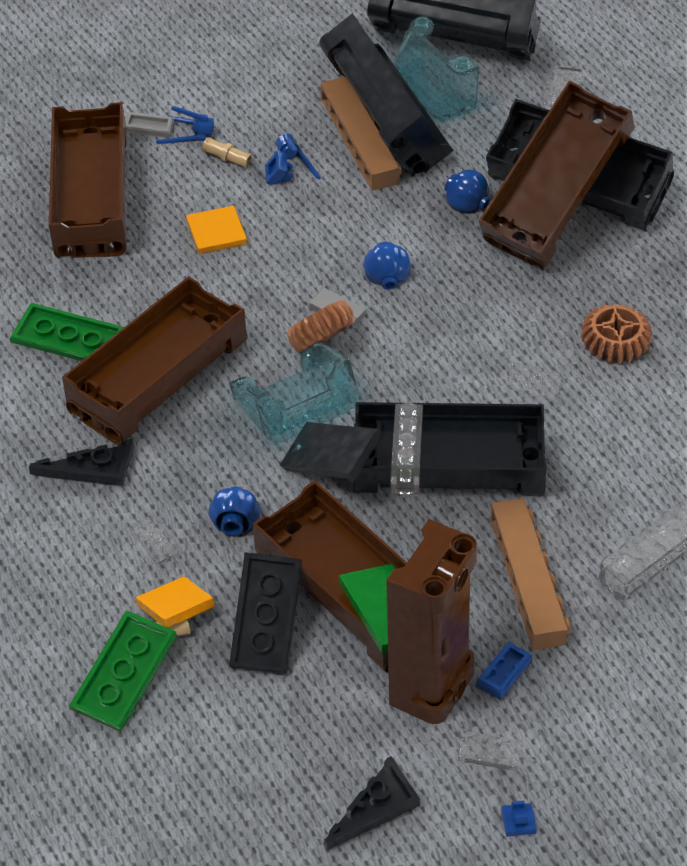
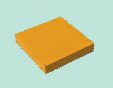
M234 205L186 215V222L198 254L247 244V238Z
M185 576L136 597L137 606L167 628L215 606L213 597Z

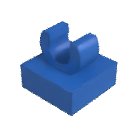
M278 150L265 164L266 183L270 185L277 184L280 180L287 182L294 177V174L289 173L293 165L287 162L286 153Z
M515 801L511 805L501 806L506 837L536 834L537 828L532 803L525 804V801Z

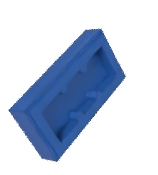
M507 642L477 679L476 686L501 700L532 662L533 655Z

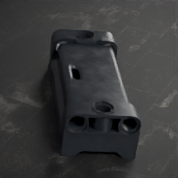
M369 0L367 7V16L375 30L395 33L398 29L507 51L510 57L531 61V54L535 52L536 39L541 23V18L537 17L536 0Z
M353 13L320 38L319 45L339 74L344 77L346 76L381 128L379 132L381 139L395 159L412 176L421 172L427 173L429 169L454 151L379 43L373 44Z
M515 98L510 108L509 116L496 142L490 147L486 155L489 176L503 181L506 179L548 114V109ZM629 137L624 146L616 147L581 203L623 217L626 224L647 231V225L649 222H653L674 177L673 152Z
M355 403L354 427L377 429L382 436L357 478L353 479V493H378V481H380V487L517 489L519 483L520 495H545L547 466L545 457L544 404Z

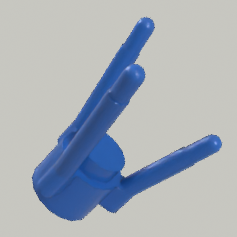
M172 106L171 109L173 111L193 117L194 120L175 116L168 117H174V121L193 125V133H197V135L157 140L156 143L205 141L206 137H212L214 118Z
M288 133L279 136L276 140L278 149L274 151V154L279 150L286 153L287 159H292L298 155L315 178L321 179L316 169L303 154L300 146L297 145L294 137Z

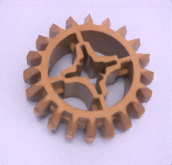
M345 300L334 302L289 328L287 331L288 341L296 352H304L350 327L356 319L353 315L354 312Z
M614 302L611 306L603 303L601 308L594 307L593 311L587 314L584 323H582L581 338L585 349H589L591 356L598 353L599 361L606 357L610 364L612 359H617L620 365L623 359L631 363L633 358L639 360L641 353H646L651 343L652 329L648 318L643 317L642 311L635 312L634 306L627 308L624 303L621 306H616Z

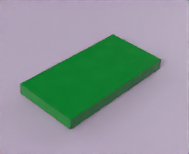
M30 303L10 336V342L83 361L124 327Z
M393 564L339 575L338 582L381 653L388 652L386 580L395 569Z
M126 610L71 701L69 709L121 732L176 640V631Z

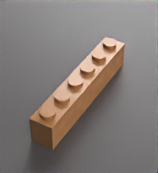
M346 76L321 82V100L371 191L399 184V175L402 174L401 165L398 161H395L392 153L379 135L380 130L375 126L374 118L371 114L369 115L366 106Z
M524 498L492 503L490 519L532 650L566 645L567 635L571 633L568 617H563L562 598L555 593V577L553 573L548 572L546 551H541V536L538 529L534 530L532 509L527 508Z

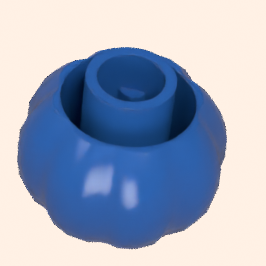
M470 169L461 171L457 175L452 174L444 187L447 203L451 208L459 212L471 213L479 208L484 210L491 199L488 196L487 180L476 170Z
M381 242L371 249L364 258L365 275L372 283L382 285L384 289H393L397 287L398 283L404 281L409 276L411 270L409 255L404 248L391 242Z
M235 486L218 491L210 503L208 513L216 529L223 531L229 536H237L243 531L245 517L248 521L244 533L253 529V523L260 519L261 507L252 492Z

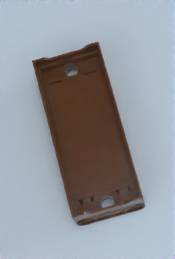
M569 80L478 220L483 239L492 246L530 265H537L542 271L545 270L556 252L555 243L616 147L624 146L633 132L635 125L632 111L623 106H615L585 91L580 85ZM596 119H602V120H603V121L600 122V123H595V122H593V121L596 120Z
M123 102L110 103L105 108L69 110L65 106L52 107L49 230L54 255L58 259L65 256H71V258L121 256L126 252L125 147L127 144V128Z
M188 276L62 377L68 412L80 417V421L115 445H121L138 430V423L223 352L230 354L247 340L245 310L235 303L229 305L205 291L198 281Z
M314 480L304 487L298 497L274 514L263 516L253 523L254 549L259 554L302 559L300 585L367 647V655L381 669L388 673V652L381 653L339 585V575L393 564L395 569L404 567L407 562Z
M428 519L421 529L424 539L404 567L394 569L386 580L389 705L427 723L439 724L447 718L454 705L461 699L465 688L474 675L475 658L474 653L469 649L470 573L477 562V542L470 534Z

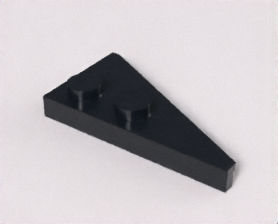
M127 439L125 440V445L108 448L106 444L95 449H84L67 453V458L50 462L49 458L41 459L35 463H30L29 472L32 475L123 486L134 449V440Z
M392 756L384 761L383 768L375 777L372 776L367 783L366 789L360 791L348 806L347 813L338 824L335 823L329 830V835L324 839V846L327 850L420 806L419 796Z

